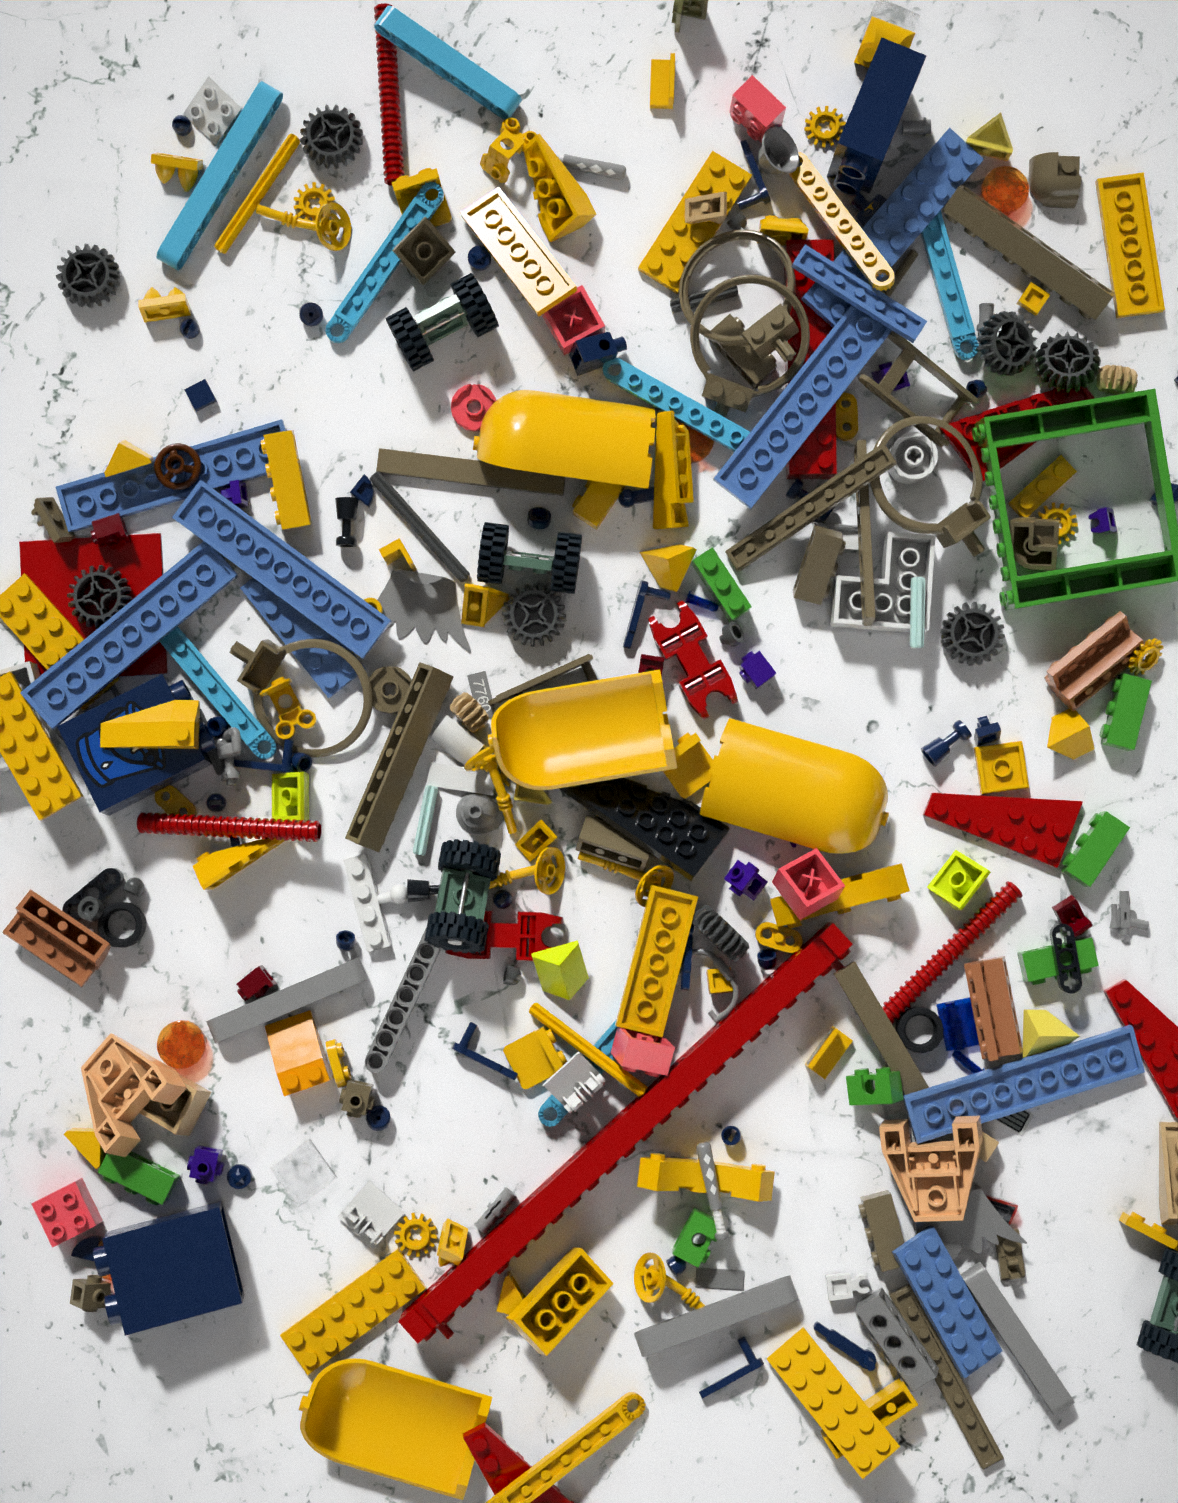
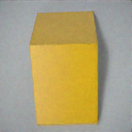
M541 819L515 846L531 862L558 837Z
M72 1128L67 1130L63 1135L95 1169L100 1168L106 1153L95 1136L94 1128Z
M510 1271L505 1273L496 1311L509 1315L525 1298L524 1293Z

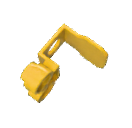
M509 117L502 122L501 134L492 142L488 153H484L480 161L481 168L501 183H506L510 171L507 166L510 158L516 152L521 154L523 147L536 135L533 131L520 133V124L513 117ZM502 141L504 144H506L507 146H509L511 149H510V150H506V149L502 148V146L500 145V142Z
M280 677L271 682V687L262 690L259 694L262 697L270 696L280 719V722L276 725L275 732L279 738L289 740L295 735L296 725L304 729H310L315 726L317 717L311 710H302L303 708L290 685L292 680ZM284 694L290 695L292 698V704L288 708H282L279 705V698ZM306 715H310L312 718L309 724H305L303 721ZM285 726L290 727V733L284 735L282 732Z

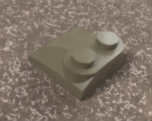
M424 217L392 250L407 268L409 275L414 277L423 286L456 253L427 217Z

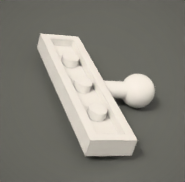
M368 853L344 859L343 862L366 951L370 952L392 946L381 904L390 901L397 904L404 903L408 899L407 888L403 885H395L391 888L390 892L378 895Z

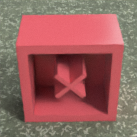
M752 75L732 95L729 113L736 124H742L747 129L748 135L753 140H758L762 143L763 135L767 129L782 125L786 107Z
M583 285L577 287L578 291L542 314L563 355L571 352L576 340L605 333V324Z
M817 848L779 868L772 881L799 920L837 900L845 887L844 883Z
M617 1027L611 1054L617 1060L616 1062L622 1066L623 1070L629 1072L642 1070L649 1076L659 1077V1074L668 1076L675 1047L664 1036L662 1038Z
M83 1178L32 1203L52 1248L95 1227L103 1221Z

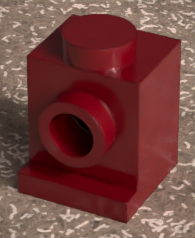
M119 513L92 521L94 530L90 532L95 545L100 543L102 546H114L121 540H124L126 543L131 542L125 521Z
M641 654L638 673L646 672L647 669L651 668L653 670H660L662 677L665 658Z
M260 965L236 985L239 987L237 990L238 994L244 1001H247L253 996L258 999L268 991L267 985L271 988L277 983L265 967Z

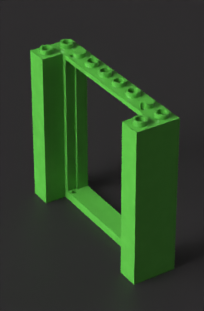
M1155 388L982 418L974 424L975 428H972V436L974 442L978 443V447H983L981 448V458L983 463L986 462L987 466L985 482L987 486H990L991 490L989 506L991 510H994L995 514L993 530L995 534H998L999 538L996 548L998 557H1002L1003 563L1000 573L1002 581H1006V586L1001 587L1002 592L999 593L1001 606L1005 607V611L1178 581V524ZM1144 424L1165 551L1017 576L996 448Z

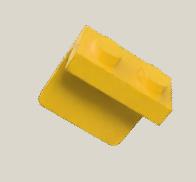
M425 168L416 175L410 177L404 175L397 178L395 182H392L401 214L405 212L425 183L435 182L441 186L437 168ZM435 189L428 190L425 195L426 199L430 201L436 200L438 198V191ZM445 195L443 202L430 219L434 227L449 223L452 220Z
M688 732L677 740L679 745L674 748L677 769L663 771L678 794L684 799L709 783L712 776L709 771L713 759L701 744V739L696 732L693 735H690Z
M545 1026L506 1045L503 1049L513 1071L518 1073L517 1079L523 1089H529L550 1078L567 1062L563 1051L558 1052L554 1045L557 1040L552 1030H546Z

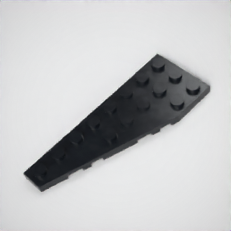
M627 778L559 788L690 881L694 879L730 830L721 821L700 815L701 807L692 801L684 798L679 800L670 797L671 794L664 791L659 793L647 788V785Z

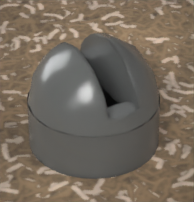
M740 212L730 219L727 224L731 230H742L741 228L746 229L747 219L743 212Z
M133 877L125 883L123 890L140 897L144 890V884L139 878Z
M507 965L503 984H518L520 979H516V975H522L521 971L517 967Z

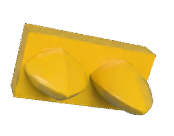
M164 153L151 154V164H155V171L159 180L163 184L167 183L172 178L176 167L178 168L180 184L185 192H188L194 186L198 171L203 169L202 159Z
M151 287L143 300H138V308L144 323L191 316L190 306L185 293L176 287L167 296L161 297L156 289Z
M448 1218L443 1223L437 1251L439 1267L446 1266L449 1263L458 1266L463 1260L468 1228Z

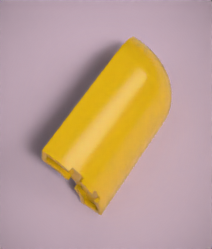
M518 390L502 396L491 405L482 420L479 436H474L473 450L477 451V458L479 460L496 466L648 489L653 459L648 451L649 445H654L655 428H652V423H655L656 419L655 408L535 390Z
M660 670L524 693L501 705L491 720L492 734L488 735L489 748L495 750L496 759L502 772L511 781L525 788L553 790L677 769L668 715L663 714V712H667Z
M729 718L720 738L722 745L718 756L714 755L709 771L712 776L709 788L705 787L700 815L805 847L817 848L819 851L836 854L852 853L866 848L876 839L881 825L886 826L889 813L885 812L888 802L887 786L881 774L869 762L849 752Z
M345 1359L324 1368L314 1379L308 1396L303 1395L299 1406V1411H303L300 1430L308 1445L331 1461L463 1500L475 1461L463 1439V1433L484 1422L486 1423L493 1397L370 1360Z

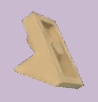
M727 192L685 199V223L695 224L712 221L721 224L727 217Z

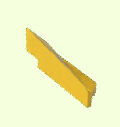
M674 411L657 413L653 529L689 527L685 503H694L689 431L685 425L678 424L674 418Z

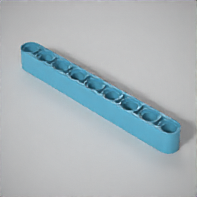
M263 81L258 83L160 245L156 255L158 260L177 271L184 266L279 108L283 99L282 92Z

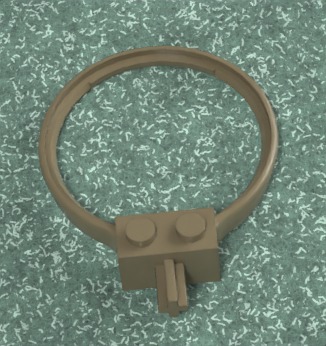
M732 230L719 234L701 245L688 260L679 285L680 305L689 324L691 325L694 316L688 297L691 276L698 263L706 254L730 241L752 240L771 248L780 257L785 266L787 288L796 296L795 271L791 267L792 261L781 244L772 237L758 231ZM786 298L783 301V306L780 303L743 331L742 334L744 336L720 335L708 330L702 324H700L699 329L701 335L718 344L750 346L761 360L776 350L784 362L791 361L793 356L796 355V352L787 341L800 331L790 316L792 305Z
M760 275L733 277L711 289L701 300L694 313L690 329V343L695 362L706 379L702 396L716 401L717 404L714 412L725 418L730 407L746 413L754 397L773 392L788 383L799 371L806 358L810 341L808 318L801 302L785 285ZM741 284H760L781 293L795 309L801 326V344L792 366L778 379L768 384L757 386L758 391L707 372L711 368L703 356L699 342L700 323L708 305L723 291Z
M913 416L894 423L880 436L873 449L883 442L887 444L898 431L912 425L932 424L953 434L964 446L971 461L973 470V486L969 497L971 500L969 504L967 502L938 524L918 522L903 516L892 507L883 492L879 476L870 482L873 495L879 507L890 520L903 529L919 534L936 535L943 548L963 540L973 557L982 553L985 548L974 530L989 520L991 516L980 502L983 488L982 473L975 453L967 440L953 426L933 417Z
M267 639L262 640L255 652L236 641L229 653L247 664L237 681L252 691L257 719L272 739L284 748L285 740L277 736L269 723L264 710L263 697L259 693L266 689L288 653L303 648H321L334 652L344 658L359 677L363 689L364 702L359 722L343 741L323 749H305L293 745V753L301 752L310 757L330 756L348 748L363 733L372 712V686L363 665L346 648L322 639L299 640L280 647Z

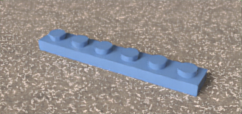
M806 244L791 266L911 343H914L927 323V320L879 290H876V288H873Z

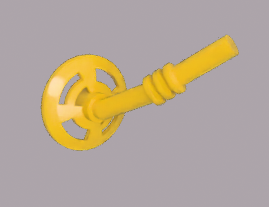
M330 202L322 205L317 212L316 221L298 218L297 214L293 216V213L288 214V211L283 213L259 204L256 209V214L280 221L282 225L286 223L288 227L292 225V228L299 227L316 231L323 246L332 251L345 248L351 237L350 218L346 210L338 203ZM331 209L334 210L340 216L341 219H339L334 213H331ZM322 213H323L324 217L322 218L321 223H320V217H321V215H322ZM343 228L342 238L338 241L336 237L339 234V229Z
M487 747L472 756L465 763L464 769L468 772L482 769L489 772L497 793V804L499 810L503 813L508 833L514 834L517 832V827L512 813L513 804L510 794L506 792L498 771L496 754L492 755V753H495V750Z
M547 847L539 854L535 865L510 872L508 870L505 873L500 872L497 879L490 881L489 889L497 886L501 888L503 884L506 886L508 882L510 884L513 883V880L534 875L536 886L541 893L547 895L554 894L564 880V856L558 848ZM552 856L556 859L557 868H555L551 860Z
M579 852L577 858L601 866L603 870L608 869L609 872L613 870L615 874L619 872L640 881L636 888L635 898L642 907L646 905L647 899H643V896L648 897L649 891L646 892V890L650 889V885L660 887L661 878L665 877L662 887L671 889L674 880L673 870L667 865L655 866L647 873L583 852Z
M648 1252L639 1258L634 1271V1285L641 1300L647 1303L657 1301L663 1294L666 1286L679 1294L681 1300H685V1304H689L690 1308L699 1309L705 1306L699 1300L700 1297L696 1296L695 1292H692L691 1288L687 1289L666 1275L664 1263L656 1253ZM653 1259L654 1265L647 1269L645 1267L646 1263ZM642 1276H644V1285L647 1289L646 1291L643 1286ZM660 1288L659 1292L655 1296H652L654 1290H658Z

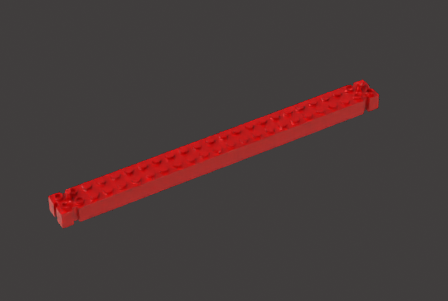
M827 922L797 952L787 958L739 1002L728 1016L715 1024L670 1066L668 1076L660 1075L654 1080L642 1097L637 1096L474 1245L463 1256V1260L458 1266L454 1264L425 1290L418 1299L413 1301L402 1312L398 1322L418 1344L423 1339L427 1342L437 1332L436 1329L446 1339L451 1338L454 1332L447 1323L455 1316L454 1312L459 1306L464 1308L473 1299L472 1296L477 1289L480 1292L491 1283L492 1275L495 1273L500 1275L509 1266L508 1263L513 1256L516 1258L520 1257L527 1250L528 1242L532 1239L537 1241L546 1232V1226L550 1222L553 1225L564 1216V1209L568 1206L573 1208L582 1199L581 1195L586 1189L589 1192L600 1183V1176L604 1173L609 1175L618 1166L617 1162L622 1156L624 1158L630 1156L636 1150L635 1144L639 1140L646 1141L654 1133L653 1128L658 1123L661 1125L666 1123L672 1117L671 1111L675 1107L680 1109L690 1100L688 1095L694 1090L699 1092L708 1083L706 1079L712 1073L716 1076L726 1067L724 1062L730 1057L735 1059L744 1050L742 1046L748 1040L752 1043L762 1034L761 1028L766 1024L771 1026L780 1017L778 1013L783 1008L788 1010L798 1001L795 998L801 992L807 993L815 985L814 980L819 975L824 977L833 968L837 972L845 967L840 961L851 952L849 948L853 944L834 923Z

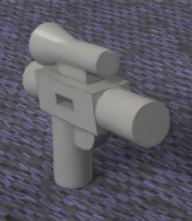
M1119 891L1118 909L1117 904H1111L1109 928H1119V935H1129L1130 927L1147 931L1149 921L1137 919V913L1134 910H1130L1129 891Z

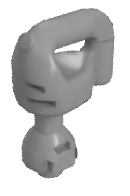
M232 727L226 730L216 742L217 756L225 761V769L221 774V781L226 782L227 786H235L236 781L241 779L240 773L234 764V759L238 758L242 752L241 735L238 728Z

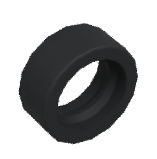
M117 902L110 904L104 909L102 916L98 919L97 928L100 937L109 942L112 947L123 948L134 945L141 940L146 930V919L144 913L136 905L127 902ZM117 911H127L135 918V930L128 938L118 939L109 932L108 921L111 915Z
M917 1006L909 1008L897 1020V1034L905 1047L915 1053L932 1051L940 1044L943 1038L944 1028L942 1021L935 1012L928 1008ZM918 1015L927 1017L932 1022L934 1028L931 1039L923 1044H915L910 1041L905 1031L908 1021Z

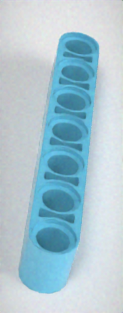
M387 6L374 24L375 30L381 36L504 120L511 117L522 102L521 96L516 91L393 6Z

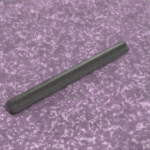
M375 472L370 477L373 485L460 582L468 579L470 573L385 477L380 472Z

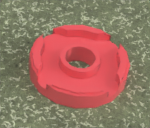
M464 385L452 397V416L463 429L474 432L480 431L482 420L488 409L496 401V397L484 385ZM475 401L481 405L479 412L471 413L468 411L467 408L471 402Z

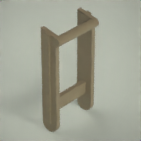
M891 331L888 338L902 351L881 382L878 384L864 374H861L858 378L860 383L904 419L917 415L892 396L891 392L913 360L958 396L942 418V421L948 424L951 423L965 402L977 404L979 401L960 383L894 331ZM928 424L913 425L939 447L950 444L942 436L943 433L938 428L939 426L934 430Z
M587 654L496 695L488 703L490 706H493L509 698L512 699L529 689L582 666L588 682L598 680L590 663L593 660L592 654Z

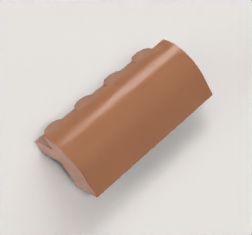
M1119 611L1114 616L1109 617L1096 631L1090 632L1085 640L1072 647L1059 661L1052 663L1046 671L1045 681L1055 695L1074 712L1128 668L1130 657L1136 655L1134 651H1139V645L1144 644V642L1130 629L1127 616Z
M31 889L15 908L17 914L2 932L5 936L81 988L94 971L100 968L111 948L109 942Z
M1005 956L965 963L964 968L982 1059L995 1061L999 1060L1002 1056L1021 1054L1023 1047Z

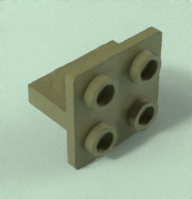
M674 0L671 23L675 24V32H680L683 16L706 20L709 0Z

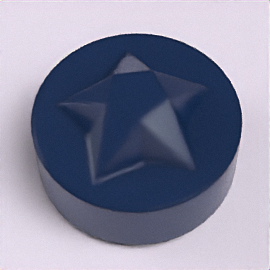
M475 246L468 253V263L472 269L483 271L490 266L491 255L484 246Z
M307 302L300 307L299 318L307 326H316L323 319V311L318 304Z
M534 507L528 512L527 523L534 529H545L551 523V513L546 508Z
M381 1105L373 1106V1109L368 1110L366 1115L367 1125L375 1131L386 1129L390 1123L389 1110Z
M236 1164L227 1173V1181L235 1189L245 1188L252 1180V1171L245 1164Z

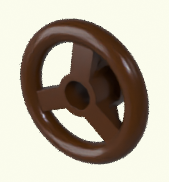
M175 443L164 447L158 453L154 463V471L159 482L165 487L172 490H183L189 488L198 480L202 465L198 453L192 447L186 444ZM177 450L188 453L194 461V466L187 465L185 460L178 455ZM170 453V456L165 461L168 472L163 475L161 470L162 461ZM179 462L180 467L178 469H174V464ZM183 472L192 474L188 480L182 483L170 481L176 474Z

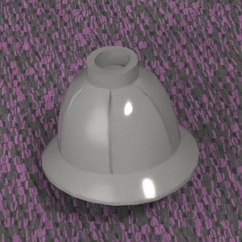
M770 127L763 135L762 145L758 152L757 166L759 171L763 174L774 175L794 172L799 164V153L793 138L781 127Z
M469 792L464 795L456 808V818L461 827L475 834H485L499 827L504 820V816L497 804V794L493 792L492 796Z

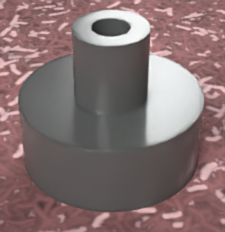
M731 621L722 627V635L719 636L722 644L728 643L730 646L735 647L744 641V633L736 622Z
M92 896L83 898L78 905V915L89 922L97 921L104 911L101 900Z

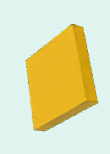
M1022 741L974 747L980 795L1029 788Z

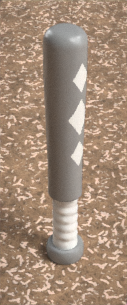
M556 154L564 166L619 180H623L626 176L627 169L624 165L568 154Z
M702 1142L696 1146L710 1210L713 1212L716 1228L715 1239L724 1240L729 1238V1232L725 1230L723 1222L722 1202L710 1143Z

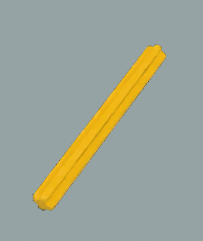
M292 133L287 136L215 243L214 247L217 251L226 254L258 204L300 144V139Z
M534 1003L530 1007L528 1012L638 1097H642L647 1092L648 1087L628 1071L623 1070L615 1061L540 1004Z

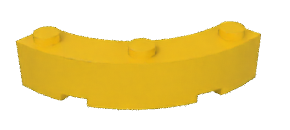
M902 863L842 878L841 881L845 887L839 898L799 920L782 895L771 898L770 902L777 927L787 925L788 929L802 926L801 921L830 912L837 911L838 915L851 912L852 906L884 898L887 899V902L902 899L901 894L910 891Z
M651 1153L650 1157H640L637 1187L653 1191H679V1188H686L691 1192L706 1193L699 1159L670 1158L660 1153ZM714 1162L719 1192H731V1197L757 1202L772 1201L775 1171L766 1170V1165L751 1164V1167Z

